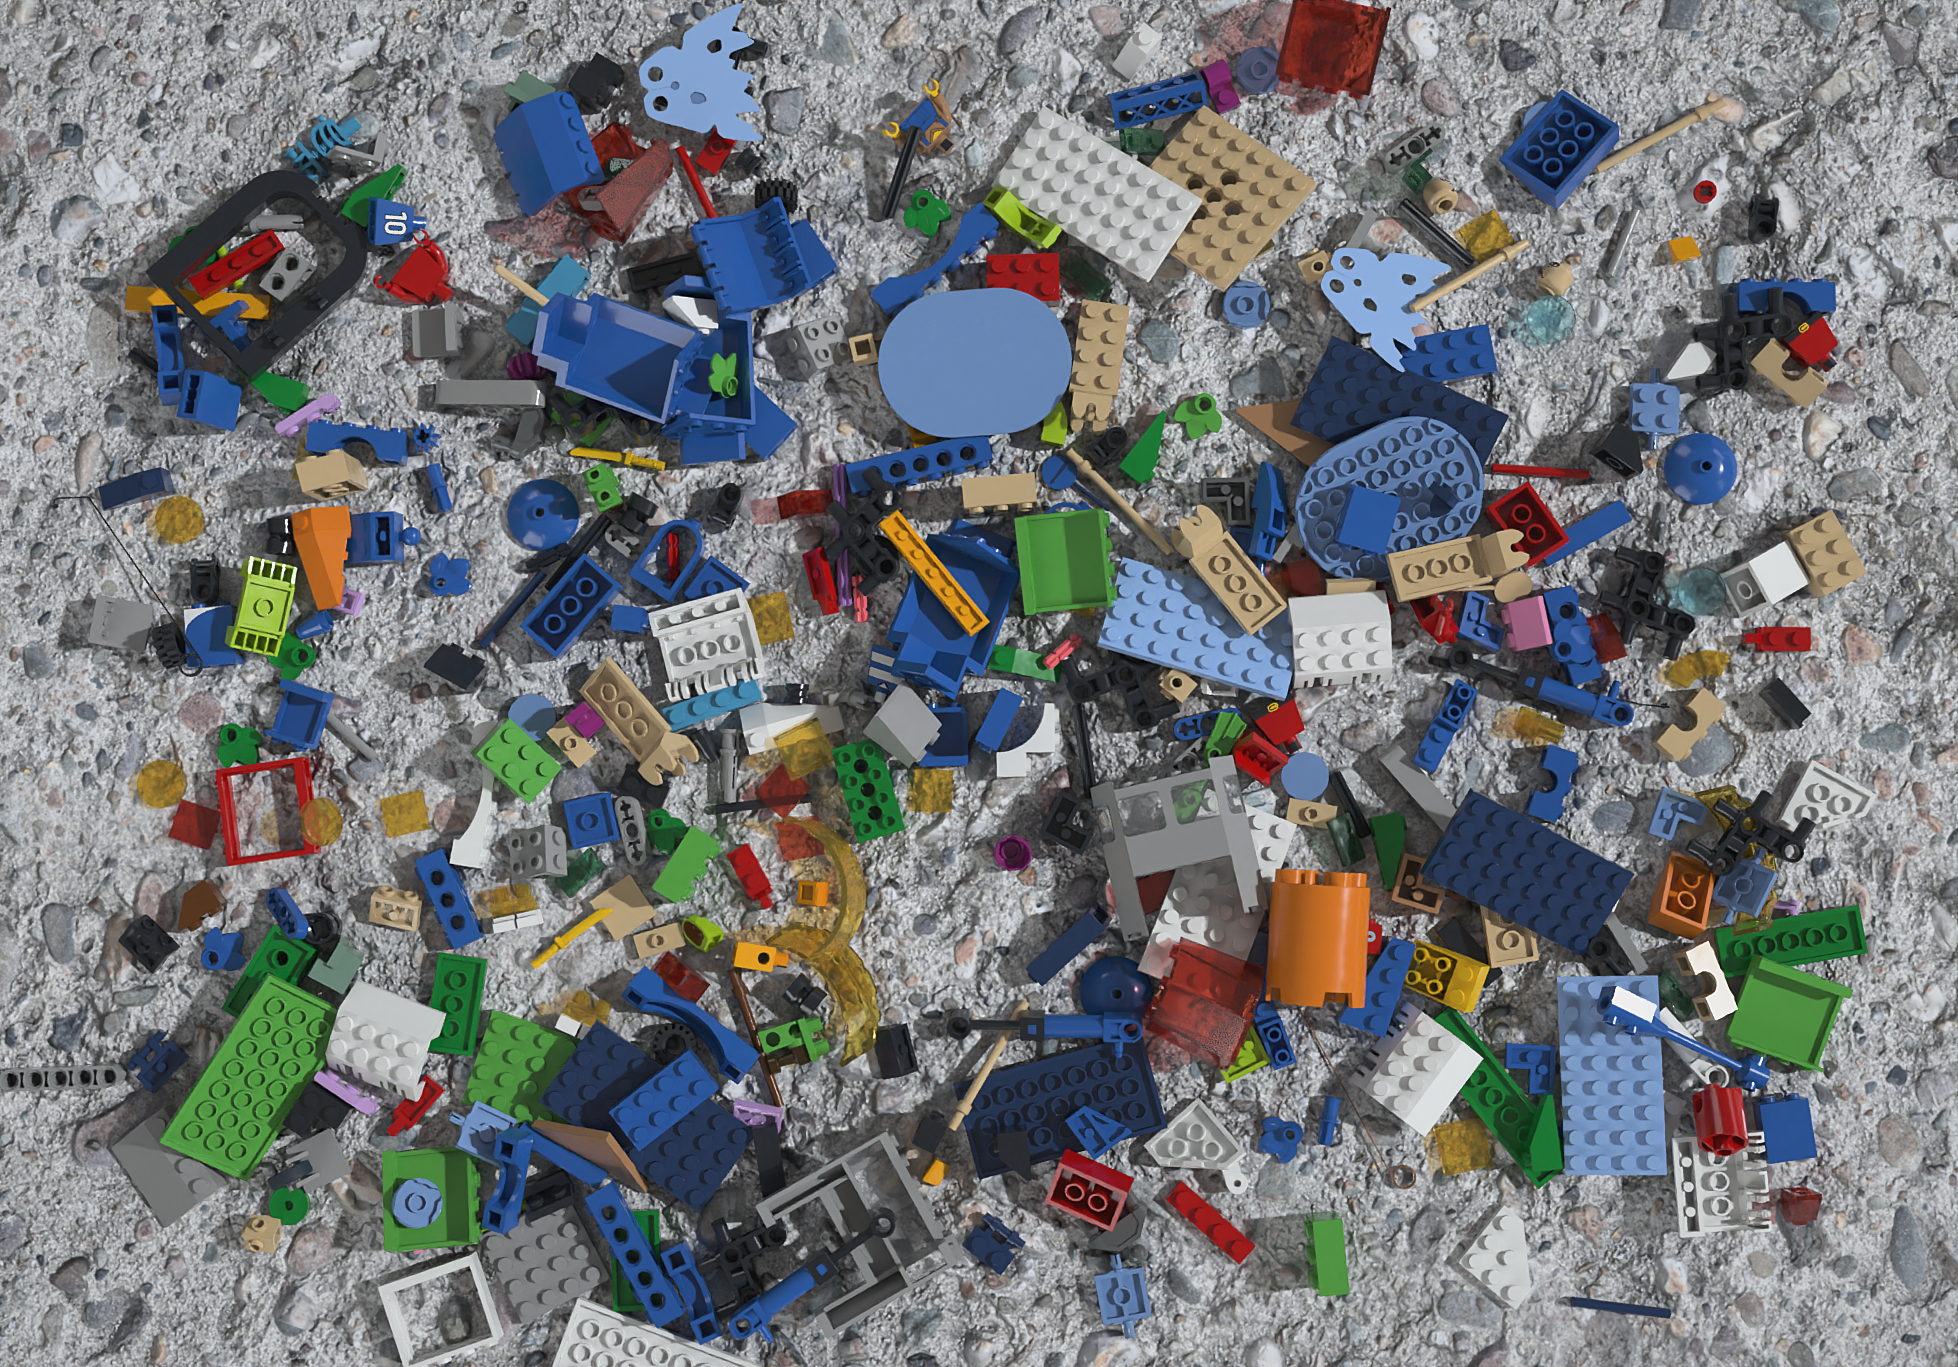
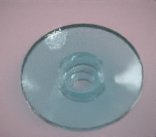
M1546 295L1532 304L1528 311L1527 323L1529 330L1538 340L1545 343H1557L1571 334L1576 323V315L1572 305L1566 299L1557 295ZM1547 316L1552 317L1553 324L1549 325L1546 323Z
M1700 567L1692 569L1682 576L1678 584L1677 595L1680 604L1685 610L1694 615L1705 616L1716 612L1723 605L1726 598V586L1722 577L1717 572L1709 568ZM1697 588H1700L1703 592L1701 597L1695 593Z

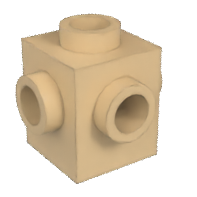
M1318 247L1304 253L1306 258L1297 262L1308 285L1315 281L1320 284L1324 274L1327 271L1333 270L1331 265L1333 256L1331 252L1325 253L1324 249L1319 251ZM1316 262L1322 263V267L1320 269H1315L1313 267Z
M1168 667L1158 678L1161 681L1158 685L1161 688L1160 693L1169 701L1175 699L1179 704L1184 702L1197 686V683L1190 678L1192 674L1173 668L1170 670ZM1173 680H1177L1179 682L1178 688L1173 686Z
M251 1214L248 1224L245 1223L241 1231V1238H244L245 1249L253 1252L274 1254L282 1236L281 1219L271 1218L267 1215Z

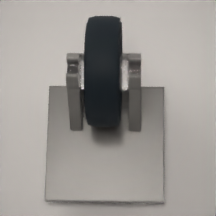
M329 1128L287 1149L286 1152L290 1159L278 1164L277 1167L280 1173L267 1179V1182L272 1191L286 1185L289 1192L303 1186L306 1194L352 1171L332 1129Z

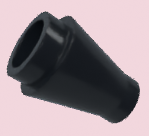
M706 726L689 736L697 751L706 759L708 764L721 757L711 730L708 731Z

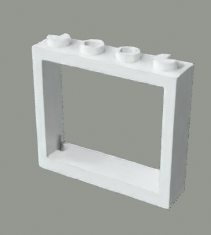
M477 1251L384 1282L378 1287L403 1367H428V1364L437 1362V1365H441L451 1361V1356L460 1354L461 1357L474 1353V1348L484 1346V1349L490 1348L498 1344V1340L504 1335ZM470 1266L491 1331L416 1357L395 1292Z

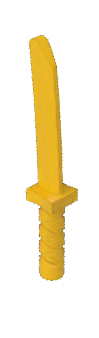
M578 447L570 451L572 456L621 462L630 467L635 464L659 471H664L665 462L636 456L630 451L621 453L588 447Z
M601 908L574 926L563 936L556 937L554 944L550 945L543 953L531 961L532 966L538 969L559 950L566 949L569 946L568 943L611 914L613 909Z

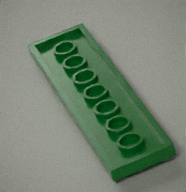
M1447 1006L1432 1019L1483 1058L1459 1093L1534 1186L1540 1189L1564 1169L1563 1141L1558 1136L1563 1169L1533 1173L1528 1170L1527 1166H1524L1522 1152L1525 1151L1524 1144L1536 1108L1457 1010Z

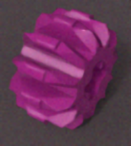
M532 351L517 354V356L511 357L506 362V370L510 380L538 381L544 379L549 372L548 369L537 365L538 356L532 354Z

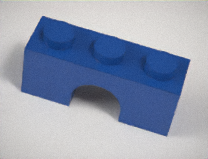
M1551 744L1544 745L1537 768L1545 770L1551 775L1552 786L1546 793L1530 791L1523 814L1549 823H1556L1557 819H1561L1564 812L1562 802L1564 796L1567 797L1571 789V783L1569 782L1571 773L1574 774L1578 767L1579 760L1576 759L1578 753Z

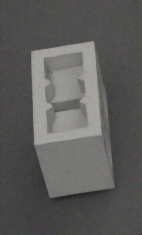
M286 247L285 250L278 253L272 268L262 275L259 286L289 307L317 268L289 247ZM293 261H297L296 269L289 271V265ZM283 280L282 288L275 290V284Z

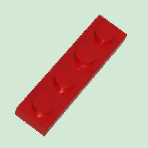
M270 229L189 278V281L204 301L271 261L279 252L285 250V247L273 230Z
M1182 1180L1165 1197L1173 1207L1239 1265L1255 1248V1244Z

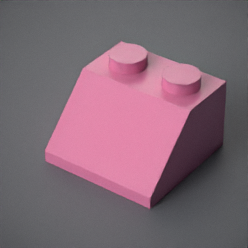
M1543 596L1503 605L1504 610H1501L1502 621L1504 624H1507L1509 632L1506 634L1508 647L1512 648L1513 652L1552 644Z

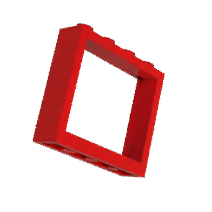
M298 757L216 770L214 786L219 793L217 810L222 816L220 833L225 840L223 855L226 856L228 866L322 853L309 757ZM294 767L304 848L242 857L231 776Z

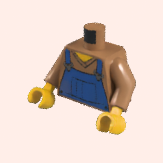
M930 78V81L933 83L930 90H928L925 84H922V89L931 94L930 97L926 95L899 125L895 122H887L892 130L889 133L886 129H882V134L892 137V140L902 149L909 127L915 125L923 130L915 152L916 154L924 152L929 155L937 147L947 155L955 146L947 137L951 131L950 123L952 118L946 100L941 92L938 91V82Z

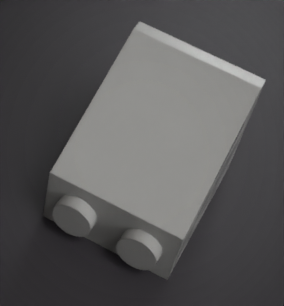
M902 680L875 714L863 733L907 767H910L914 761L919 763L927 753L924 750L927 744L932 746L940 736L937 731L942 724L910 686Z

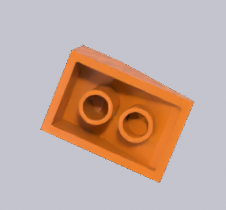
M1675 850L1670 851L1651 900L1647 923L1692 941L1705 931L1716 875L1706 869L1702 861Z

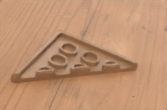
M1301 399L1235 408L1237 415L1243 417L1265 436H1268L1278 446L1297 458L1308 468L1322 453L1334 446L1333 443L1290 424Z
M535 1119L531 1126L534 1130L640 1192L647 1193L650 1187L610 1132Z

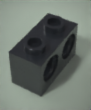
M932 1110L931 1113L926 1111L913 1136L912 1144L934 1154L947 1129L948 1121L944 1119L945 1115L935 1110Z

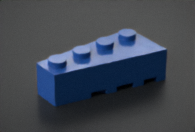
M1388 935L1381 946V954L1374 956L1371 961L1372 963L1366 971L1365 1007L1349 1008L1347 1001V1004H1344L1334 1019L1385 1038L1416 945Z

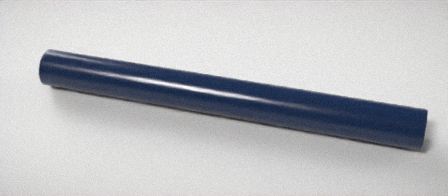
M542 570L535 574L478 642L482 648L486 649L546 578L547 575Z
M1573 1296L1571 1298L1572 1307L1666 1319L1671 1317V1310L1667 1308Z

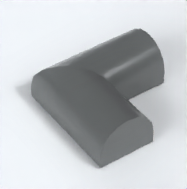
M1249 477L1200 479L1199 495L1201 503L1225 502L1226 527H1248L1251 525Z

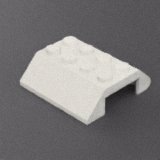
M741 588L648 613L653 637L659 638L669 683H666L665 686L671 703L682 700V695L684 699L690 698L692 684H695L698 695L705 694V689L709 693L727 688L728 682L730 686L737 685V672L742 671L741 675L745 683L751 681V675L753 680L764 678V658L753 614Z
M1385 590L1288 598L1289 623L1292 626L1294 669L1291 676L1293 689L1304 688L1305 681L1307 687H1313L1315 677H1320L1322 686H1328L1329 680L1330 685L1352 684L1353 677L1355 683H1361L1363 673H1368L1370 682H1376L1377 676L1378 681L1390 680L1392 672L1391 619Z
M358 980L339 1007L325 1053L328 1067L337 1071L341 1070L344 1074H348L353 1069L355 1078L359 1080L362 1078L364 1082L380 1088L384 1087L387 1091H391L396 1085L398 1095L406 1096L407 1099L417 1102L425 1085L424 1081L419 1083L418 1081L430 1041L440 1036L446 1013Z
M1406 1002L1401 1011L1407 1014L1408 1017L1406 1018L1400 1013L1395 1016L1400 1023L1406 1025L1404 1029L1399 1032L1397 1028L1389 1025L1387 1030L1394 1035L1393 1038L1386 1034L1385 1038L1380 1037L1372 1047L1379 1054L1378 1057L1371 1052L1366 1055L1371 1062L1377 1064L1371 1072L1365 1065L1360 1064L1357 1069L1365 1075L1362 1077L1354 1071L1349 1080L1425 1137L1483 1058L1424 1012Z
M1747 1130L1749 1143L1765 1142L1764 1131ZM1696 1132L1671 1137L1680 1238L1705 1236V1232L1750 1230L1754 1233L1772 1231L1771 1220L1761 1219L1770 1217L1771 1211L1752 1209V1202L1765 1203L1770 1201L1767 1194H1755L1769 1192L1767 1170L1751 1169L1767 1167L1765 1160L1748 1159L1747 1153L1765 1152V1145L1748 1144L1744 1149L1731 1156L1719 1157L1698 1147Z

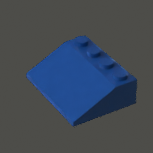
M1561 89L1499 158V161L1539 199L1557 210L1619 141V125Z

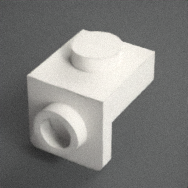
M1201 677L1200 686L1203 694L1238 697L1239 688Z

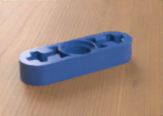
M1230 707L1183 718L1174 724L1173 734L1182 741L1211 734V731L1202 729L1201 720L1204 717L1212 718L1215 724L1216 714H1219L1220 711L1237 713L1241 720L1243 719L1242 714L1238 709ZM1192 720H1197L1196 727L1200 734H1195V729L1188 731L1187 736H1184L1183 733H1178L1177 729L1181 727V723H1185V726L1194 725Z
M282 888L269 889L266 895V905L285 935L289 939H304L308 933V921L288 891Z

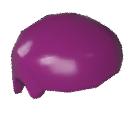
M1013 834L1001 837L996 843L994 857L997 864L1007 871H1022L1031 862L1032 851L1029 843L1023 837Z

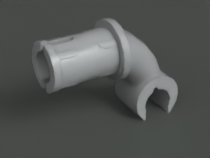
M858 688L841 691L826 689L823 691V705L829 703V707L839 706V702H845L849 706H857L865 711H870L875 705L873 702L875 699L872 696L863 694Z

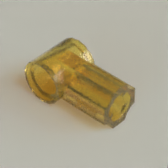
M1521 706L1512 729L1518 733L1530 737L1535 736L1557 745L1563 737L1565 725L1541 716V713Z

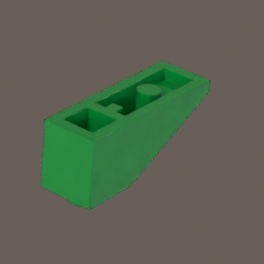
M400 164L392 167L354 191L350 197H347L342 204V211L340 213L351 222L354 221L358 226L367 231L369 196L391 201L408 172Z
M236 365L234 366L272 404L280 408V413L290 416L305 407L311 387L306 384L266 371L252 382Z
M1164 410L1161 411L1118 466L1117 470L1138 487H1141L1143 483L1148 485L1156 475L1153 470L1156 467L1166 418Z
M995 644L990 655L988 670L1059 683L1062 665L1058 663L1053 669L1049 670L1042 662L1047 655Z
M1400 812L1368 818L1383 888L1387 890L1393 889L1405 839L1404 830H1407L1406 819L1404 816H1401Z
M1542 1092L1524 1144L1525 1151L1522 1152L1524 1166H1527L1528 1170L1533 1173L1563 1169L1553 1095L1548 1092Z

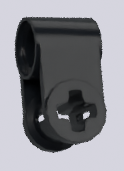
M1752 195L1748 206V238L1751 242L1762 244L1776 232L1779 209L1778 197L1763 199L1758 198L1757 195ZM1758 226L1763 227L1766 234L1760 233Z
M1113 427L1087 446L1082 453L1088 455L1096 464L1095 468L1100 470L1126 446L1127 433L1121 427ZM1114 433H1119L1123 437V442L1115 445L1111 443L1110 436Z
M735 483L723 485L708 513L706 521L709 523L713 521L724 526L725 530L730 531L744 499L743 490ZM734 488L737 490L738 496L735 500L729 501L726 498V493L729 489ZM718 514L726 517V519L719 517Z
M192 558L190 562L191 596L203 604H214L220 595V561L218 558H212V560ZM208 587L209 594L202 598L201 591Z

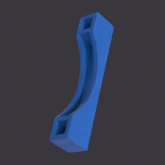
M982 202L978 203L962 217L960 229L954 243L938 262L914 275L888 277L870 292L871 299L888 319H891L893 316L896 317L911 301L914 302L925 295L923 291L928 287L934 288L943 280L942 276L948 271L952 273L962 264L960 261L967 255L969 258L975 255L980 249L979 245L985 240L987 242L993 240L998 235V221Z
M646 966L633 978L621 996L640 1011L666 1015L689 1027L709 1048L718 1070L737 1085L761 1055L752 1045L744 1042L732 1030L727 1029L712 1015L707 1014L694 1001L686 998L674 986L669 985Z

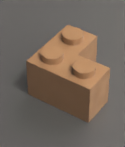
M1401 853L1393 889H1389L1386 899L1439 914L1445 891L1422 884L1424 876L1420 873V870L1425 864L1426 859Z

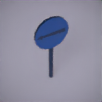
M1055 455L1045 461L1042 467V477L1048 487L1054 490H1064L1073 485L1100 507L1104 508V510L1110 511V507L1075 482L1077 467L1067 456Z

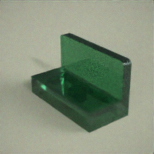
M1431 147L1409 166L1401 178L1417 196L1424 191L1433 178L1423 167L1433 153Z

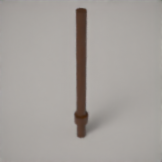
M736 967L729 969L727 972L733 987L731 989L734 999L737 998L753 1046L761 1054L758 1060L774 1106L780 1108L784 1106V1102L775 1076L771 1073L767 1054L764 1053L758 1036L759 1031L746 997L748 992L745 985L741 983Z

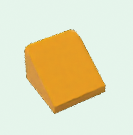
M1692 235L1668 241L1673 265L1695 260L1701 256Z
M907 424L914 448L937 443L936 436L928 435Z
M799 880L797 904L811 906L827 905L828 882Z
M938 1156L935 1157L924 1172L923 1181L938 1186L951 1166Z

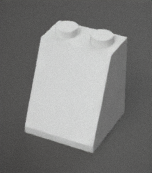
M1788 540L1774 545L1718 575L1740 618L1771 606L1810 583Z

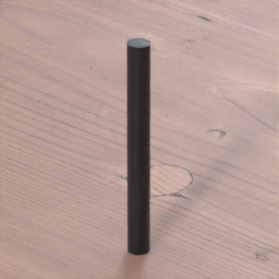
M811 793L717 804L715 805V813L723 814L812 803Z

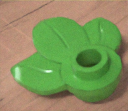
M715 353L710 362L712 373L708 377L709 386L714 392H718L721 397L729 398L734 396L738 390V381L736 379L738 373L737 357L735 353H732L724 360L720 354Z
M1207 393L1198 394L1193 401L1183 402L1174 414L1175 421L1186 422V430L1192 440L1201 437L1207 429L1218 433L1222 425V417L1215 409V399ZM1201 402H1206L1208 404V408L1206 410H1202L1199 407V404Z

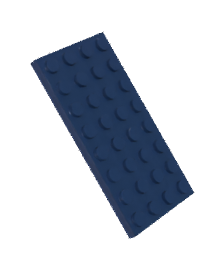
M1331 336L1290 422L1291 425L1336 445L1391 419L1407 416L1431 418L1447 424L1461 434L1474 449L1483 469L1509 417L1508 414L1409 369L1404 368L1405 371L1400 372L1382 357L1336 336Z
M1472 788L1469 789L1420 870L1423 876L1581 956H1584L1588 943L1596 937L1634 876L1633 872Z
M597 1019L539 1102L573 1126L610 1132L639 1172L698 1213H701L753 1139L752 1127L708 1097L646 1147L638 1151L610 1115L609 1110L664 1066Z
M1143 1036L1134 1043H1123L1121 1058L1114 1056L1113 1042H1103L990 1073L974 1098L969 1114L963 1117L979 1180L1013 1171L1012 1168L1000 1159L999 1152L994 1153L993 1134H997V1127L1026 1124L1031 1166L1061 1158L1066 1149L1076 1153L1086 1151L1065 1121L1067 1117L1083 1105L1128 1127L1132 1133L1123 1140L1168 1128ZM975 1078L953 1084L958 1101L963 1100Z

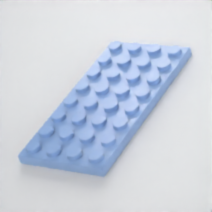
M1125 557L1122 558L1114 585L1117 587L1118 599L1114 601L1112 607H1108L1097 646L1283 702L1285 701L1294 669L1292 626L1289 623L1288 607L1249 637L1204 581Z
M1658 975L1556 977L1565 1175H1667L1661 1037L1647 1033H1638L1637 1036L1628 1035L1622 1032L1624 1025L1619 1023L1617 1027L1607 1025L1602 1022L1604 1016L1597 1012V1002L1602 987L1618 986L1657 1005L1654 1016L1660 1020Z

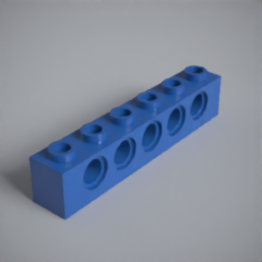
M988 436L961 437L847 464L846 470L853 496L858 495V498H865L873 495L872 492L874 491L861 476L870 467H873L885 482L889 481L894 486L905 484V487L918 485L919 480L928 478L929 481H936L942 479L943 474L952 473V476L966 473L965 469L975 467V470L988 468L989 463H993V457ZM965 449H969L974 453V456L970 460H963L960 457V453ZM940 455H947L950 458V463L946 466H940L937 463V458ZM922 460L926 462V469L922 472L916 471L913 468L916 461ZM894 466L903 468L904 471L900 477L891 476L890 470Z
M613 1180L584 1198L586 1200V1203H584L585 1208L590 1216H595L598 1222L596 1225L598 1232L603 1238L606 1237L610 1243L609 1251L612 1257L620 1261L622 1275L626 1281L630 1280L634 1286L633 1294L639 1303L642 1302L647 1310L645 1315L651 1325L655 1324L658 1329L684 1314L686 1308L616 1182ZM605 1206H610L615 1210L613 1218L605 1216L603 1212ZM617 1228L626 1230V1239H619L616 1236L615 1231ZM628 1250H636L639 1253V1260H630L627 1254ZM640 1272H648L651 1275V1281L643 1282L640 1279ZM652 1294H661L664 1302L662 1304L654 1303Z

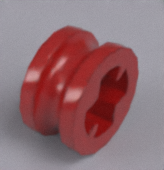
M1708 180L1701 181L1693 190L1695 200L1701 204L1711 202L1717 195L1716 185ZM1700 187L1702 189L1709 188L1710 192L1708 194H1711L1710 197L1707 195L1702 197L1700 195L1702 190H1699Z

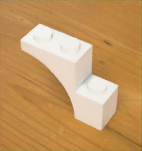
M1054 703L1044 704L1043 717L1039 728L1026 743L1010 751L997 752V777H1026V772H1031V757H1026V753H1054L1055 747H1060V735L1055 733V723H1059V709H1054Z

